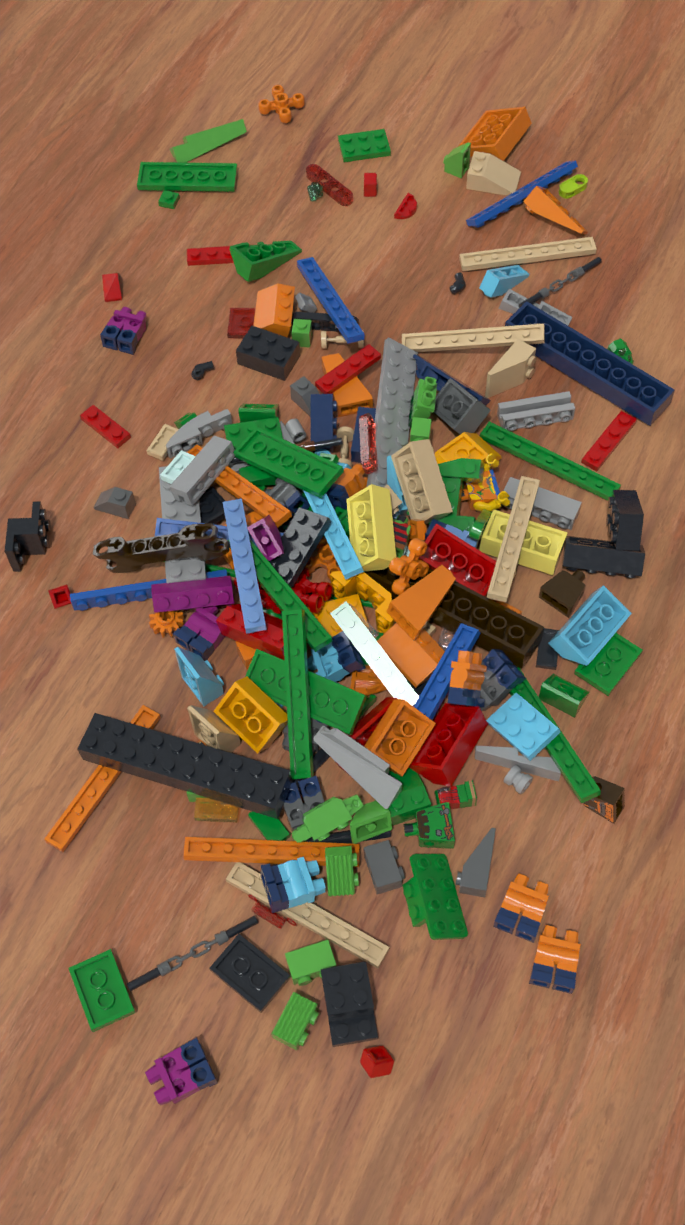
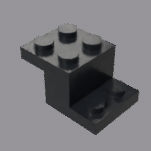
M41 501L33 502L31 518L8 519L4 552L13 572H21V566L25 563V555H45L46 547H49L47 532L51 529V523L47 519L46 509H43Z
M366 962L320 969L332 1046L338 1047L378 1040L374 1004Z

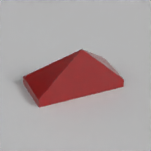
M119 273L102 275L105 302L122 300Z

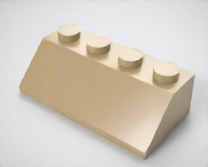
M430 439L409 442L391 456L411 519L424 520V523L428 524L432 519L439 520L453 512Z

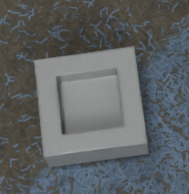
M300 292L295 296L298 307L303 312L314 313L317 310L310 296Z

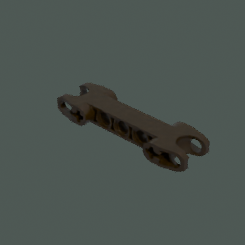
M192 524L183 527L179 533L125 541L122 537L109 538L94 545L93 555L98 559H107L106 568L110 572L128 573L139 570L143 564L196 556L201 561L212 560L228 553L230 543L224 538H217L218 528L215 525ZM212 529V533L208 536L206 531ZM224 544L221 550H215V546ZM102 547H108L106 552L99 553ZM115 562L117 566L112 567V564Z

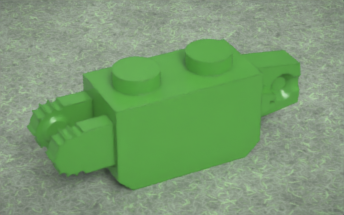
M357 794L343 800L333 796L305 812L302 816L304 824L294 829L292 839L297 841V843L311 837L314 841L316 839L322 841L329 837V832L335 828L338 830L345 828L349 825L348 821L352 819L351 816L363 807Z

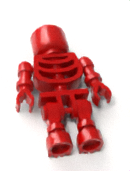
M304 568L291 589L304 605L309 607L312 613L318 614L322 610V606H324L323 601L329 600L331 594H333L332 585L329 582L313 583L306 578V576H310L309 570ZM235 577L234 585L236 586V589L238 591L237 580ZM258 583L263 607L273 610L274 613L281 614L279 607Z

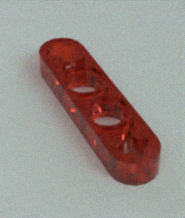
M310 164L306 167L307 178L342 206H349L353 203V193L319 165ZM322 179H327L328 181H327V182H321L320 180H322ZM332 188H338L339 190H337V191H332L331 189H332Z
M366 413L359 417L360 453L364 472L371 474L378 470L375 422L372 415Z

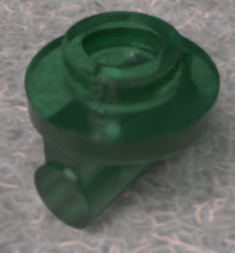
M312 182L311 185L307 186L310 201L314 202L316 198L323 196L324 189L320 183Z

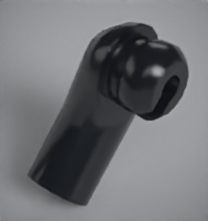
M461 272L454 275L456 281L449 288L452 294L461 292L466 287Z
M209 361L195 365L191 373L192 378L199 380L206 371L214 370L213 362Z

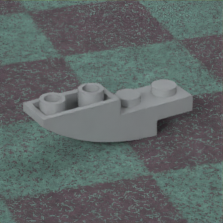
M223 410L212 416L206 411L183 425L166 444L169 459L177 456L181 450L187 452L196 445H203L202 438L224 429V425L232 424L229 410Z

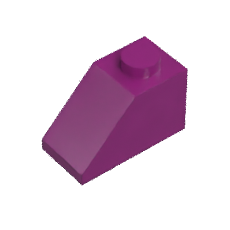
M270 514L247 527L260 552L268 561L284 553L279 530Z

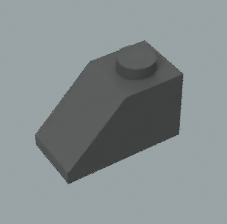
M303 376L290 385L291 400L311 417V394H319V392Z
M118 487L101 492L94 505V509L129 519L136 506L133 492Z

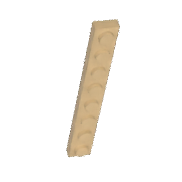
M593 237L464 253L459 255L462 271L591 255L596 254L597 248Z
M544 324L408 333L402 334V345L416 352L512 346L517 339L527 344L545 343Z
M521 476L487 598L507 602L540 480Z
M236 862L227 876L226 882L248 895L254 896L257 900L270 907L260 873L240 862ZM306 902L299 906L278 911L379 969L389 951V947L312 903Z

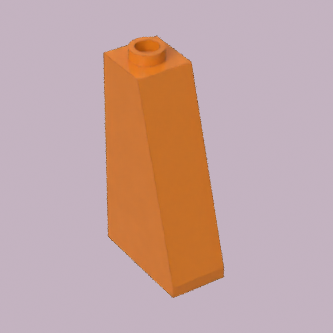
M339 353L322 357L324 375L345 361ZM357 376L332 393L333 400H337V417L356 414L358 407L373 408L372 395Z
M441 565L392 600L386 612L414 641L446 597L456 578L450 570Z

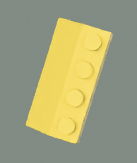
M371 484L347 499L350 543L364 572L383 570L389 567L393 558H396L390 489Z
M493 509L481 537L479 551L498 558L510 514ZM529 521L517 564L553 575L568 532Z

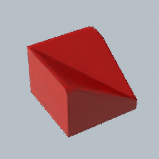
M364 173V197H376L377 174Z
M384 1046L363 1049L360 1063L369 1077L375 1078L391 1074L394 1060Z

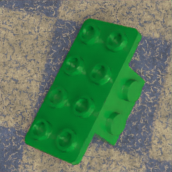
M413 854L409 860L414 877L402 885L413 927H421L426 923L430 938L433 940L466 938L468 931L446 855Z

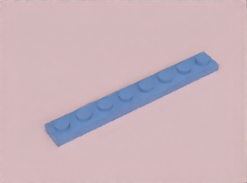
M242 499L223 502L246 634L267 630Z

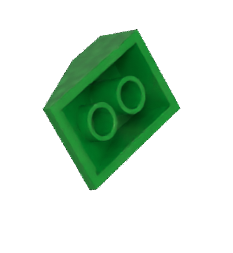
M408 767L404 775L399 776L389 770L388 775L402 783L401 793L388 808L391 813L392 826L415 819V812L431 807V802L417 772Z

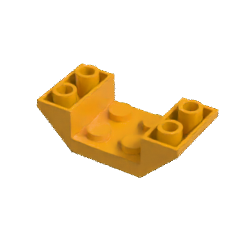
M463 432L434 453L437 464L460 458L481 459L483 463H487L486 457L491 453L496 456L495 459L498 461L502 459V456L478 434Z
M334 571L330 574L333 595L337 599L357 593L361 599L372 603L375 609L376 628L379 632L385 634L393 626V619L386 612L392 601L389 591L365 572L346 580L341 571Z

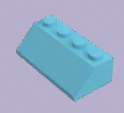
M603 585L586 599L548 644L562 658L587 666L632 613Z

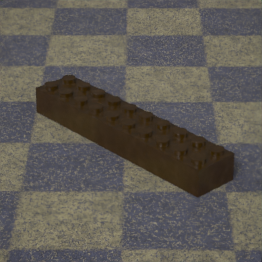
M389 567L383 570L365 571L368 576L391 593L392 600L399 596L393 593L391 588L393 582L399 579L400 576L392 573ZM429 568L428 573L425 576H427L434 570ZM418 577L415 580L410 578L408 582L410 584V587H412L414 584L419 582L424 577ZM454 581L450 591L430 618V621L453 633H456L461 623L478 629L480 635L475 642L477 646L489 652L492 649L502 650L512 663L521 669L542 641L544 626Z

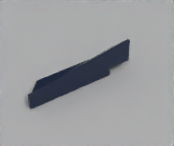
M417 354L413 355L417 365L416 376L423 380L427 376L435 378L439 392L451 378L484 405L491 401Z

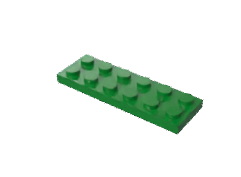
M140 162L137 189L235 192L238 167L237 163Z
M258 427L233 452L236 458L319 498L328 491L344 472L343 466Z
M256 649L246 676L274 702L287 707L285 660ZM308 670L310 717L352 735L367 695Z

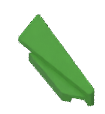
M241 119L183 137L184 144L170 148V152L176 162L186 163L246 133L244 121Z

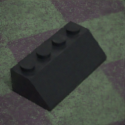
M567 536L564 543L562 563L566 569L572 571L580 568L586 569V572L589 573L603 571L607 575L616 576L619 573L625 574V577L636 578L637 576H642L645 551L643 545H640V550H616L614 542Z

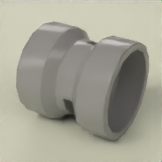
M515 765L507 773L503 782L508 786L513 785L515 791L521 795L529 787L533 777L522 773L521 768Z

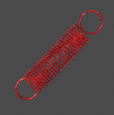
M248 895L257 903L253 912L272 925L281 929L276 923L272 922L273 919L269 915H266L267 910L283 922L290 920L288 922L291 925H297L290 918L284 920L276 912L272 913L271 909L258 902L254 896Z

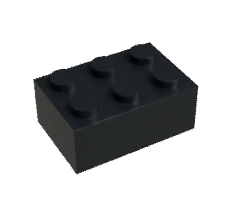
M251 326L236 349L237 364L285 381L300 357V342Z
M613 490L612 497L608 499V508H611L610 514H607L606 525L609 526V534H611V542H614L616 550H640L644 513L636 490Z

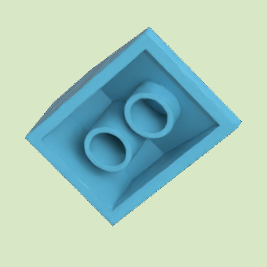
M180 647L174 649L181 676L203 707L224 694L222 687L224 682L219 675H214L212 672L213 668L208 660L204 661L200 655Z

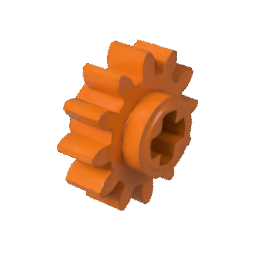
M180 610L149 614L151 620L149 622L150 628H153L154 634L160 632L162 638L165 637L166 633L173 637V631H176L179 626L182 627L184 625V615Z

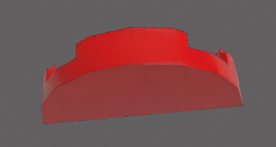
M407 193L394 213V219H407L416 213L417 201L412 194Z

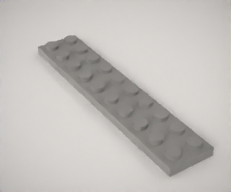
M389 337L384 342L367 487L371 484L380 487L387 485V456H392L407 445L410 427L408 426L416 373V360L413 359V355H418V352Z

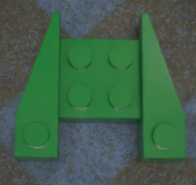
M468 458L438 464L440 474L453 512L438 521L458 528L462 532L466 530L470 535L476 518L459 516L463 481L482 483L484 463L481 459Z

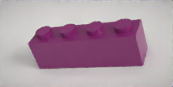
M230 576L151 585L154 613L234 604Z

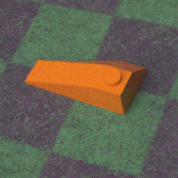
M536 186L523 201L527 205L526 209L532 214L541 215L578 233L585 235L588 233L574 217L568 216L570 212L560 205L561 202L547 188Z

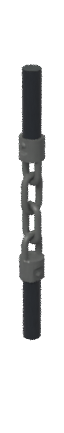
M597 257L584 266L574 269L567 274L566 279H558L552 282L549 289L544 287L535 295L521 302L519 308L526 301L533 304L538 300L548 297L549 291L556 292L563 287L564 282H572L583 276L585 272L602 263V259ZM558 283V285H561L558 288L554 289V284Z
M255 915L226 931L215 934V939L210 942L202 941L192 946L190 953L182 957L173 956L158 964L155 969L126 983L130 992L159 976L163 977L176 970L187 958L191 956L198 958L209 952L212 945L217 943L220 946L235 935L258 924ZM205 944L204 947L207 948L206 950L198 954H196V951H193L199 946ZM177 959L176 963L179 964L171 968L169 962Z

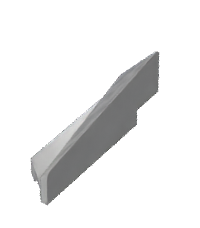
M322 726L316 733L313 740L384 809H388L402 791V783L388 775L390 765L337 728L329 730Z

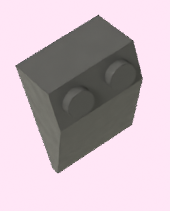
M450 378L436 396L434 413L455 431L462 434L463 432L474 433L491 411Z

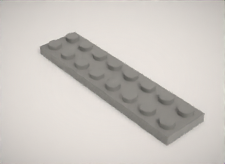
M167 466L159 467L162 518L202 523L200 499L193 506L186 504L184 498L181 502L175 500L169 487L171 484L161 480L160 474ZM196 556L165 561L166 583L206 579L205 561L199 560Z

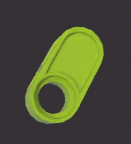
M577 174L562 182L559 186L560 197L569 199L587 188L588 178L585 175ZM581 181L584 184H577L576 182Z

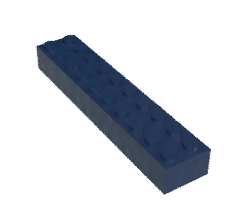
M527 301L505 322V326L544 324L545 343L529 344L536 348L535 356L649 426L654 423L672 402L675 389Z

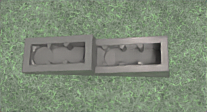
M508 289L498 309L514 314L519 309V304L528 298ZM541 301L540 305L537 303L532 304L567 326L572 319L571 316Z
M476 746L474 759L510 769L517 765L521 768L522 772L559 782L561 772L551 757L535 756L529 761L525 756H518V750L513 747Z

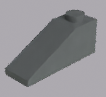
M496 828L489 830L464 863L462 872H458L456 885H460L459 893L485 898Z

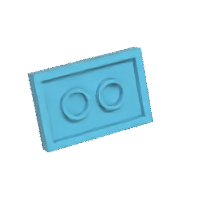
M517 693L510 697L486 720L489 726L529 761L560 733L557 726Z

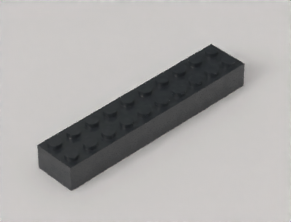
M94 713L77 748L82 759L183 791L192 792L278 819L293 782L290 770L98 713Z

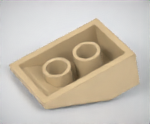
M474 151L467 173L466 189L508 196L517 190L521 171L492 154Z
M517 339L488 372L485 397L495 396L523 384L527 378H531L535 371L533 367L536 361V348Z
M192 705L187 708L194 735L207 746L232 753L241 745L239 736L217 714H214L209 709Z

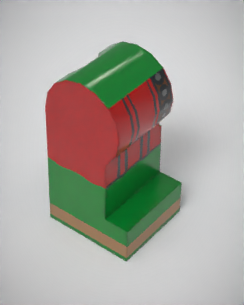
M473 780L466 781L461 785L442 787L434 792L437 805L449 802L450 810L476 806L477 796Z

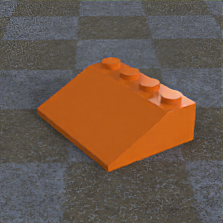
M526 107L485 111L459 146L467 142L471 143L470 157H473L474 151L492 154L505 161V158L532 124Z

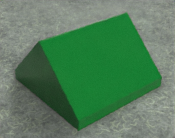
M243 403L239 407L240 423L278 417L279 404Z
M553 673L542 683L539 698L541 701L575 718L590 692Z

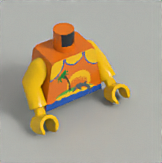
M492 453L486 457L487 463H484L482 483L464 481L461 501L467 500L470 510L482 512L483 509L492 512L493 509H501V504L504 506L510 504L508 499L510 495L506 491H499L493 469L490 470V467L496 468L499 465V461L495 459L496 456Z

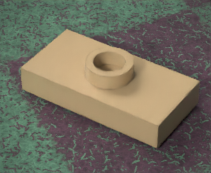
M164 424L146 450L147 454L163 461L168 454L166 444L179 429Z

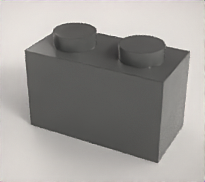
M389 840L364 847V857L376 894L401 888L402 879H405L402 867H397L395 859H398L395 846L391 847Z

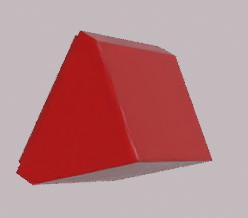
M67 584L48 590L54 609L71 604L70 590Z

